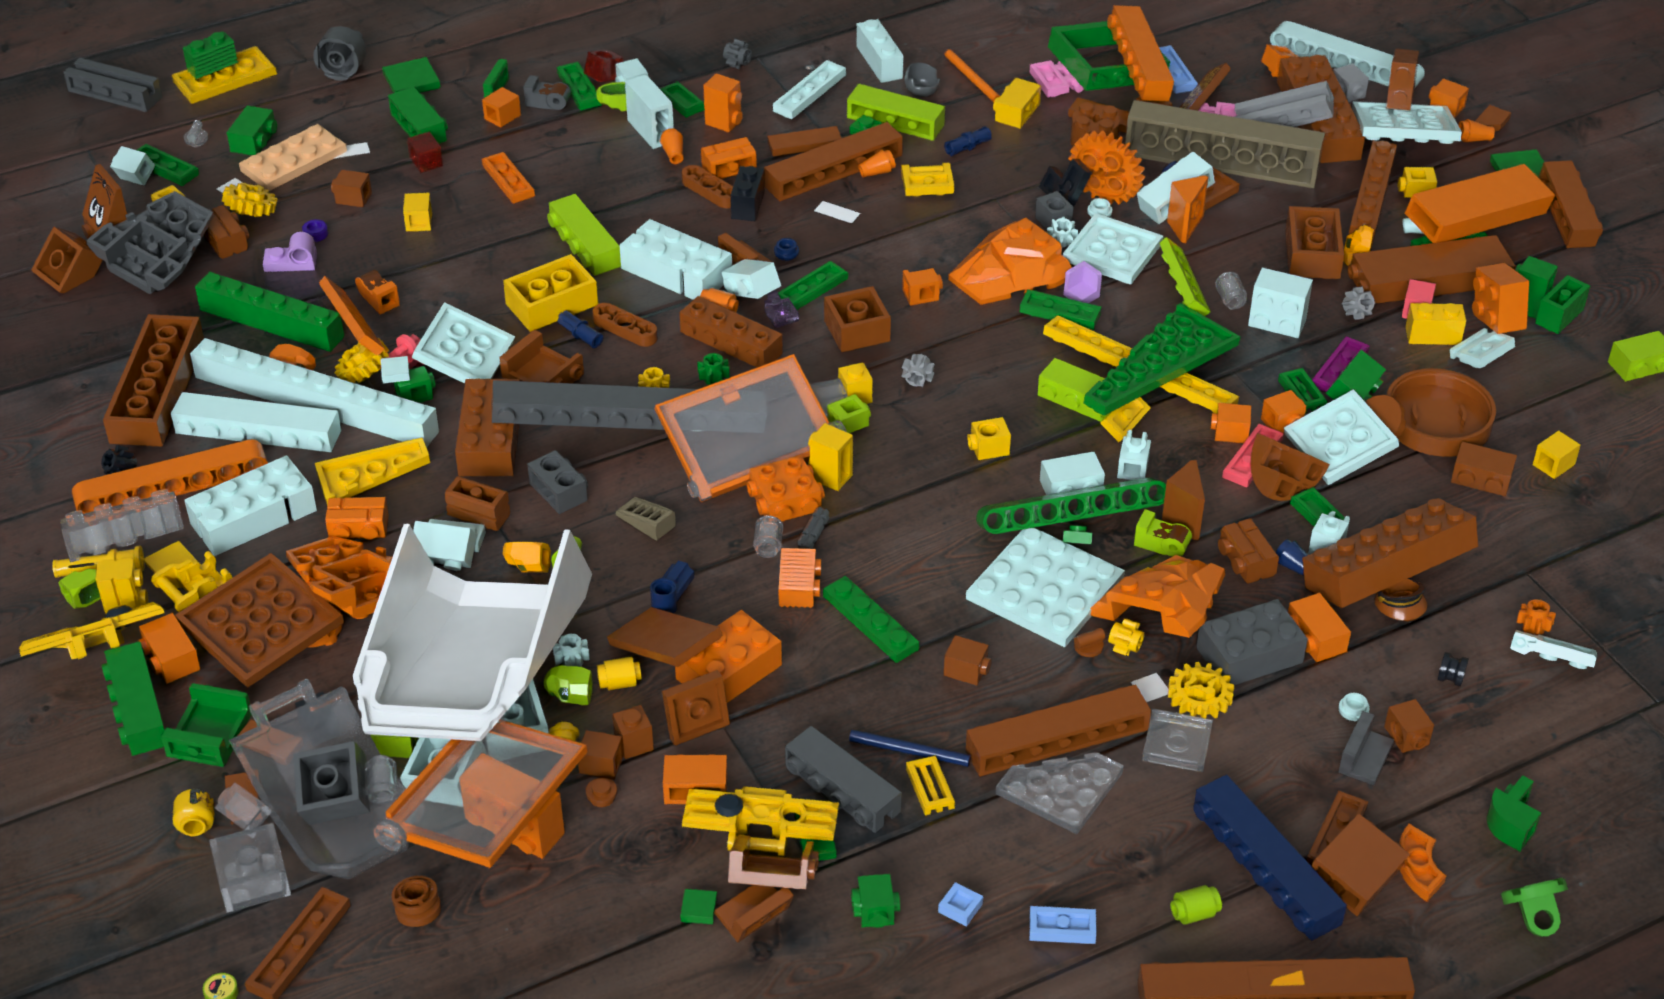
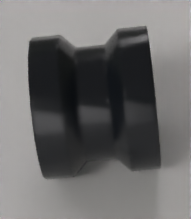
M1445 652L1437 680L1442 682L1445 680L1453 681L1454 685L1461 687L1469 658L1462 657L1458 659L1454 658L1451 653Z

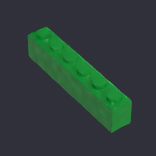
M209 272L195 286L201 311L331 352L345 337L341 316L336 311L213 272Z

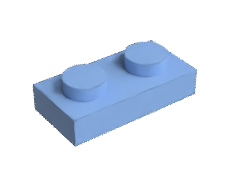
M1030 906L1029 941L1095 944L1096 909Z

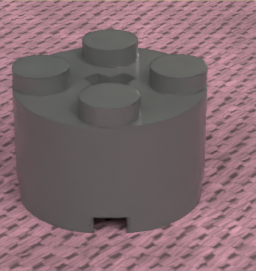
M337 26L329 28L314 49L315 65L318 69L320 67L325 72L324 75L330 79L341 81L350 78V76L356 73L366 57V45L363 35L359 31L348 27Z

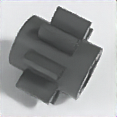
M735 39L734 43H727L723 51V57L727 59L726 64L740 69L741 64L747 65L752 55L751 49H748L749 44L739 39Z

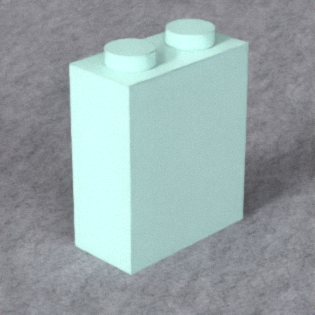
M646 74L626 80L627 120L653 149L661 147V134L665 130L673 128L672 102Z

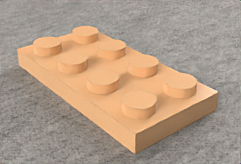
M316 124L276 145L270 146L256 155L250 156L248 159L240 162L239 167L242 173L258 185L264 187L265 190L271 191L347 152V148L344 142L319 124Z

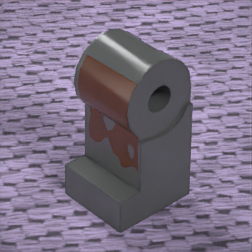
M529 75L523 87L525 106L561 110L566 106L571 96V89L565 83L557 82L551 84L539 82V76Z

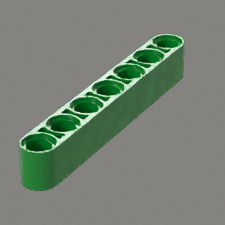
M1142 478L986 505L978 511L976 521L982 529L992 534H999L1159 506L1164 504L1166 484L1154 478ZM1156 485L1157 493L1154 497L1150 498L1148 495L1149 489ZM1129 489L1131 497L1127 502L1123 503L1122 494ZM1103 494L1104 502L1097 508L1095 499L1098 495ZM1077 499V508L1073 512H1069V502ZM1049 503L1051 511L1047 516L1042 517L1041 509L1045 504ZM1023 508L1024 516L1020 521L1016 522L1014 520V513L1017 509ZM992 513H996V523L992 526H988V516Z

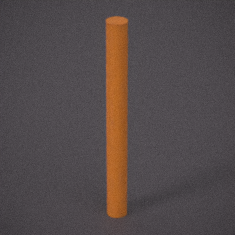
M951 49L945 52V57L991 101L995 102V99L1000 97L994 89Z

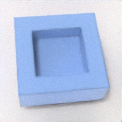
M955 882L939 903L938 912L967 927L983 905V896Z

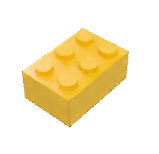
M572 254L503 280L506 305L530 332L557 322L558 315L565 310L574 315L598 304L596 280Z

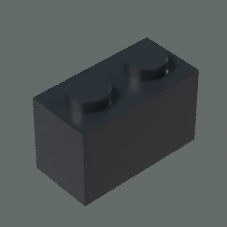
M740 166L730 195L731 219L756 221L765 193L764 168Z

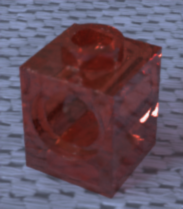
M608 49L588 51L584 74L599 82L615 80L616 64L621 63L623 57Z
M430 132L407 138L410 159L420 173L443 166L441 147Z

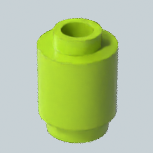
M1203 885L1175 893L1170 906L1174 918L1186 925L1214 917L1217 912L1222 910V901L1218 890L1214 886L1207 887Z

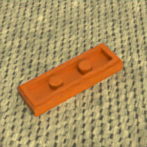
M504 152L482 159V165L513 204L535 197L533 187Z

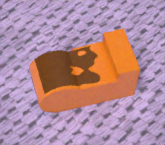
M377 270L367 272L355 279L356 287L361 296L380 315L400 306L397 285L392 281L387 282ZM382 299L390 300L389 303L382 305Z

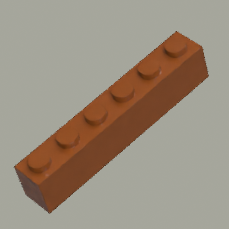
M888 122L771 164L764 167L765 188L780 202L860 172L858 164L880 150H890L894 159L902 156L903 136Z
M1373 140L1349 229V235L1364 225L1374 229L1370 251H1372L1397 144L1387 141Z
M1136 684L1124 688L1120 687L1113 691L1091 695L1080 700L1062 703L1043 710H1035L1028 714L1006 718L999 722L969 729L966 734V752L971 755V762L978 776L981 777L1149 730L1151 709Z

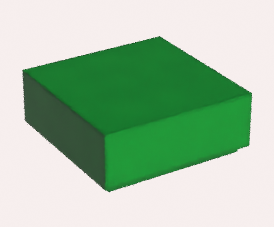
M685 889L680 915L681 922L713 924L714 911L717 904V891Z

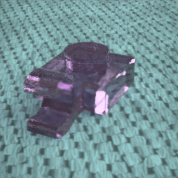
M776 289L766 294L768 300H764L765 313L775 328L799 321V313L789 298L781 299Z

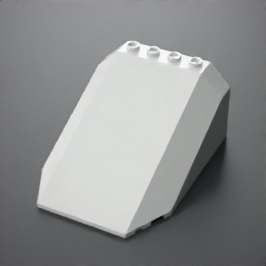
M404 524L353 673L364 733L482 741L526 690L586 598L592 572L571 531L564 530L549 584L464 581L435 567L410 524Z

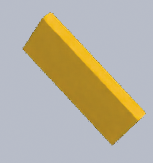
M257 46L236 53L237 64L197 80L187 70L173 74L172 80L189 102L193 104L277 75L276 67Z

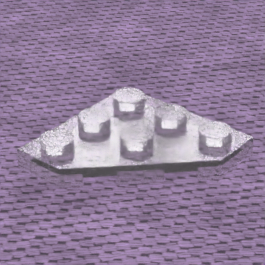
M1097 752L1084 754L1083 759L1068 761L1067 757L1042 761V765L1025 768L1024 764L1011 766L996 785L995 794L1078 834L1123 774L1124 765Z

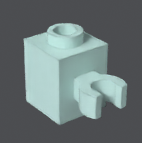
M1128 430L1127 435L1123 437L1117 478L1136 480L1146 477L1151 440L1147 439L1148 435L1146 432H1143L1142 438L1132 437V430Z
M1331 511L1328 515L1322 513L1312 530L1308 555L1314 553L1317 549L1326 548L1337 543L1338 540L1346 538L1350 517L1346 516L1344 520L1335 518L1336 512Z

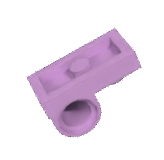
M296 232L290 237L289 248H265L263 259L264 272L315 270L317 251L313 237L306 232Z

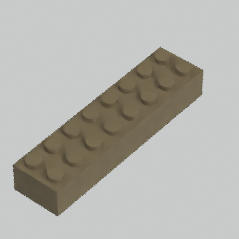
M1134 100L1128 115L1125 144L1131 143L1129 149L1130 151L1137 150V153L1134 155L1137 158L1171 163L1173 161L1179 162L1180 159L1194 152L1222 173L1314 189L1319 173L1325 133Z

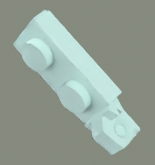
M1518 630L1515 631L1511 643V649L1519 653L1526 654L1530 651H1536L1544 659L1557 661V658L1569 661V665L1580 669H1587V666L1594 668L1597 658V652L1594 649Z

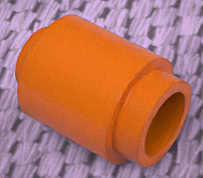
M715 288L704 289L701 292L700 297L730 311L737 312L739 301L736 300L735 294Z

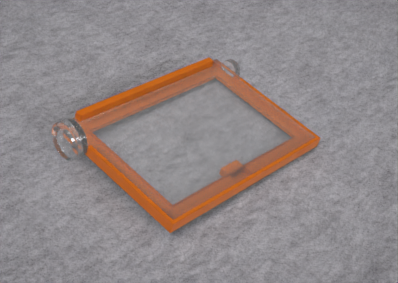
M794 354L655 405L654 408L690 480L687 483L688 491L692 498L698 497L700 502L745 486L746 482L750 481V468L802 455L805 462L809 461V438L824 423L847 432L840 420L829 423Z
M503 715L482 741L451 739L385 812L386 818L381 820L374 828V836L384 848L391 851L399 850L406 841L491 868L588 752L587 745L504 721Z

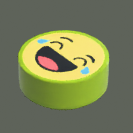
M228 973L214 974L203 985L205 999H236L239 993L235 978Z

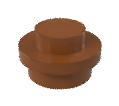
M596 778L589 782L586 787L587 799L596 807H607L613 803L617 796V786L608 778Z

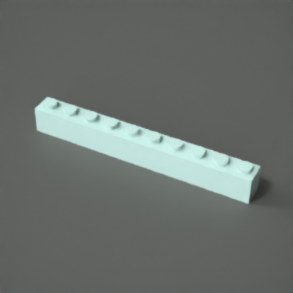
M204 338L190 353L195 377L207 382L279 404L338 411L340 423L402 442L423 437L426 448L439 433L436 408L207 338Z

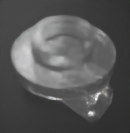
M195 120L190 130L184 134V142L187 145L199 147L208 140L207 132L201 129L203 126L201 121Z

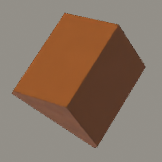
M1197 460L1189 461L1167 480L1162 521L1170 524H1182L1189 528L1192 533L1191 539L1199 540L1205 502Z

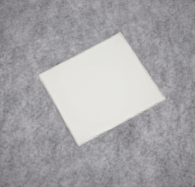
M1157 673L1131 682L1132 685H1137L1146 702L1168 695V687Z

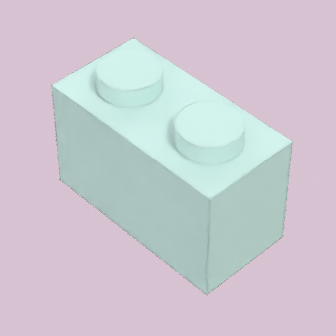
M744 259L721 272L725 289L736 296L758 299L781 286L774 262Z
M1095 452L1041 461L1040 482L1046 495L1104 485L1105 473Z
M415 521L413 531L433 565L434 563L444 564V568L460 571L461 567L471 568L477 535L471 528Z

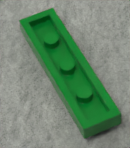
M847 576L823 588V597L895 663L919 650V641Z

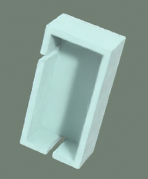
M651 219L637 229L636 234L633 233L620 244L621 269L679 294L683 292L684 275V294L693 300L700 296L704 289L715 288L719 290L724 285L721 272L732 266V253Z
M287 455L184 500L191 526L200 538H203V542L214 556L288 524L285 498H288L291 517L294 521L317 511L312 486Z

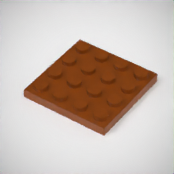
M272 553L175 615L181 627L247 688L344 623L343 615L325 599L315 594L308 584Z

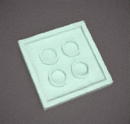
M1095 213L1065 250L1063 256L1074 266L1085 261L1104 276L1132 284L1160 248L1159 243L1163 240V235Z
M444 302L415 348L412 358L465 383L466 379H492L500 366L499 357L510 349L515 336Z
M1354 389L1284 427L1285 435L1299 451L1330 464L1322 477L1327 485L1399 447L1397 437Z

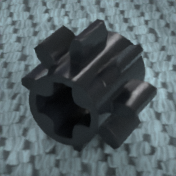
M116 445L115 450L109 448L103 454L101 460L104 474L136 468L137 460L134 456L135 453L128 451V447Z

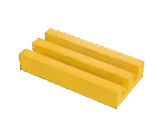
M936 756L906 762V771L924 815L931 814V810L934 809L937 813L942 812L943 807H948V810L955 809V800ZM927 765H930L943 795L942 799L938 797L926 768ZM916 768H918L921 773V776L923 778V781L925 783V786L928 790V793L932 801L928 800V797L918 776Z

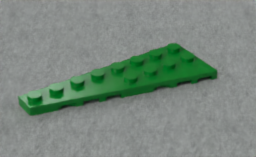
M1180 303L1173 313L1166 315V320L1162 324L1158 323L1155 326L1153 333L1147 334L1131 349L1130 355L1127 358H1122L1119 361L1118 367L1111 369L1102 382L1098 381L1085 394L1083 404L1105 416L1238 346L1240 336Z

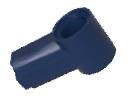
M678 560L677 563L669 567L662 578L656 579L651 583V607L673 614L676 612L677 601L695 576L694 570L688 566V563Z

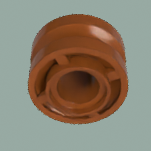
M411 876L403 879L393 888L392 901L396 917L401 924L408 927H420L431 923L439 916L441 902L438 896L437 885L431 878Z

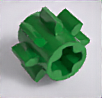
M707 354L703 358V362H697L699 380H704L707 385L730 377L728 359L723 360L720 354Z

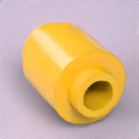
M632 657L606 660L604 664L597 665L600 689L607 688L609 691L637 686L636 680L641 679L639 662H633Z

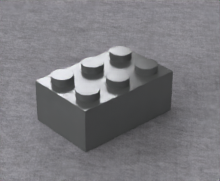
M1276 599L1206 621L1199 628L1196 648L1207 664H1212V670L1215 671L1218 668H1222V676L1229 675L1231 677L1230 684L1237 685L1303 663L1308 638L1281 602Z

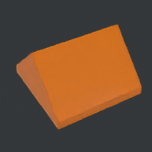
M1199 176L1171 183L1167 222L1182 243L1188 241L1204 216L1208 176Z

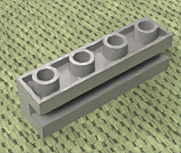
M1327 81L1236 103L1235 112L1237 116L1235 117L1289 127L1301 126L1333 118L1334 96Z

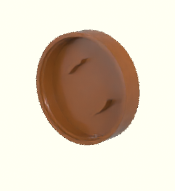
M1419 369L1401 375L1388 388L1387 396L1398 400L1405 409L1404 419L1406 420V425L1398 441L1415 451L1434 456H1458L1462 441L1483 446L1491 435L1496 416L1495 402L1485 387L1464 374L1445 369Z

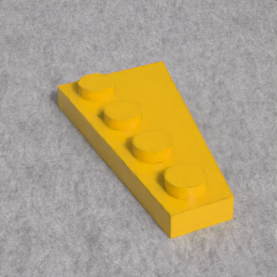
M423 437L317 462L315 463V468L328 506L329 498H350L429 464L430 458Z

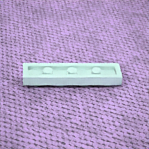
M826 60L774 102L773 112L793 119L846 75V67Z

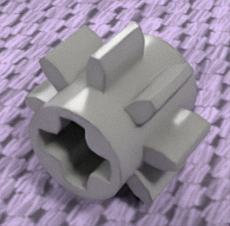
M1363 287L1353 288V291L1345 292L1346 297L1342 305L1346 316L1353 315L1354 320L1364 319L1366 315H1372L1371 310L1375 302L1371 291L1364 292Z
M913 354L911 360L905 359L902 369L904 370L902 377L906 378V381L912 386L923 387L925 380L928 382L932 381L935 364L931 363L926 355Z

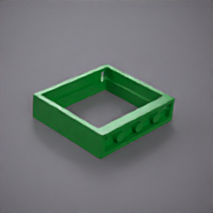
M1107 21L1052 27L1048 48L1085 91L1135 85L1133 79L1130 78L1127 65L1092 68L1076 50L1116 45V40L1113 39V33L1108 28ZM1162 53L1169 69L1171 61Z

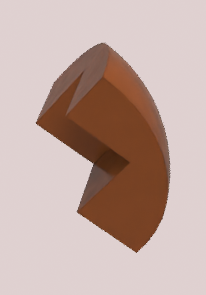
M1259 433L1256 435L1251 453V473L1256 487L1264 496L1278 501L1291 500V497L1300 491L1314 487L1324 476L1330 465Z

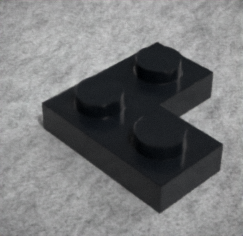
M1072 158L1064 174L1057 167L1049 166L1039 187L1046 195L1058 191L1074 208L1092 172L1080 159Z

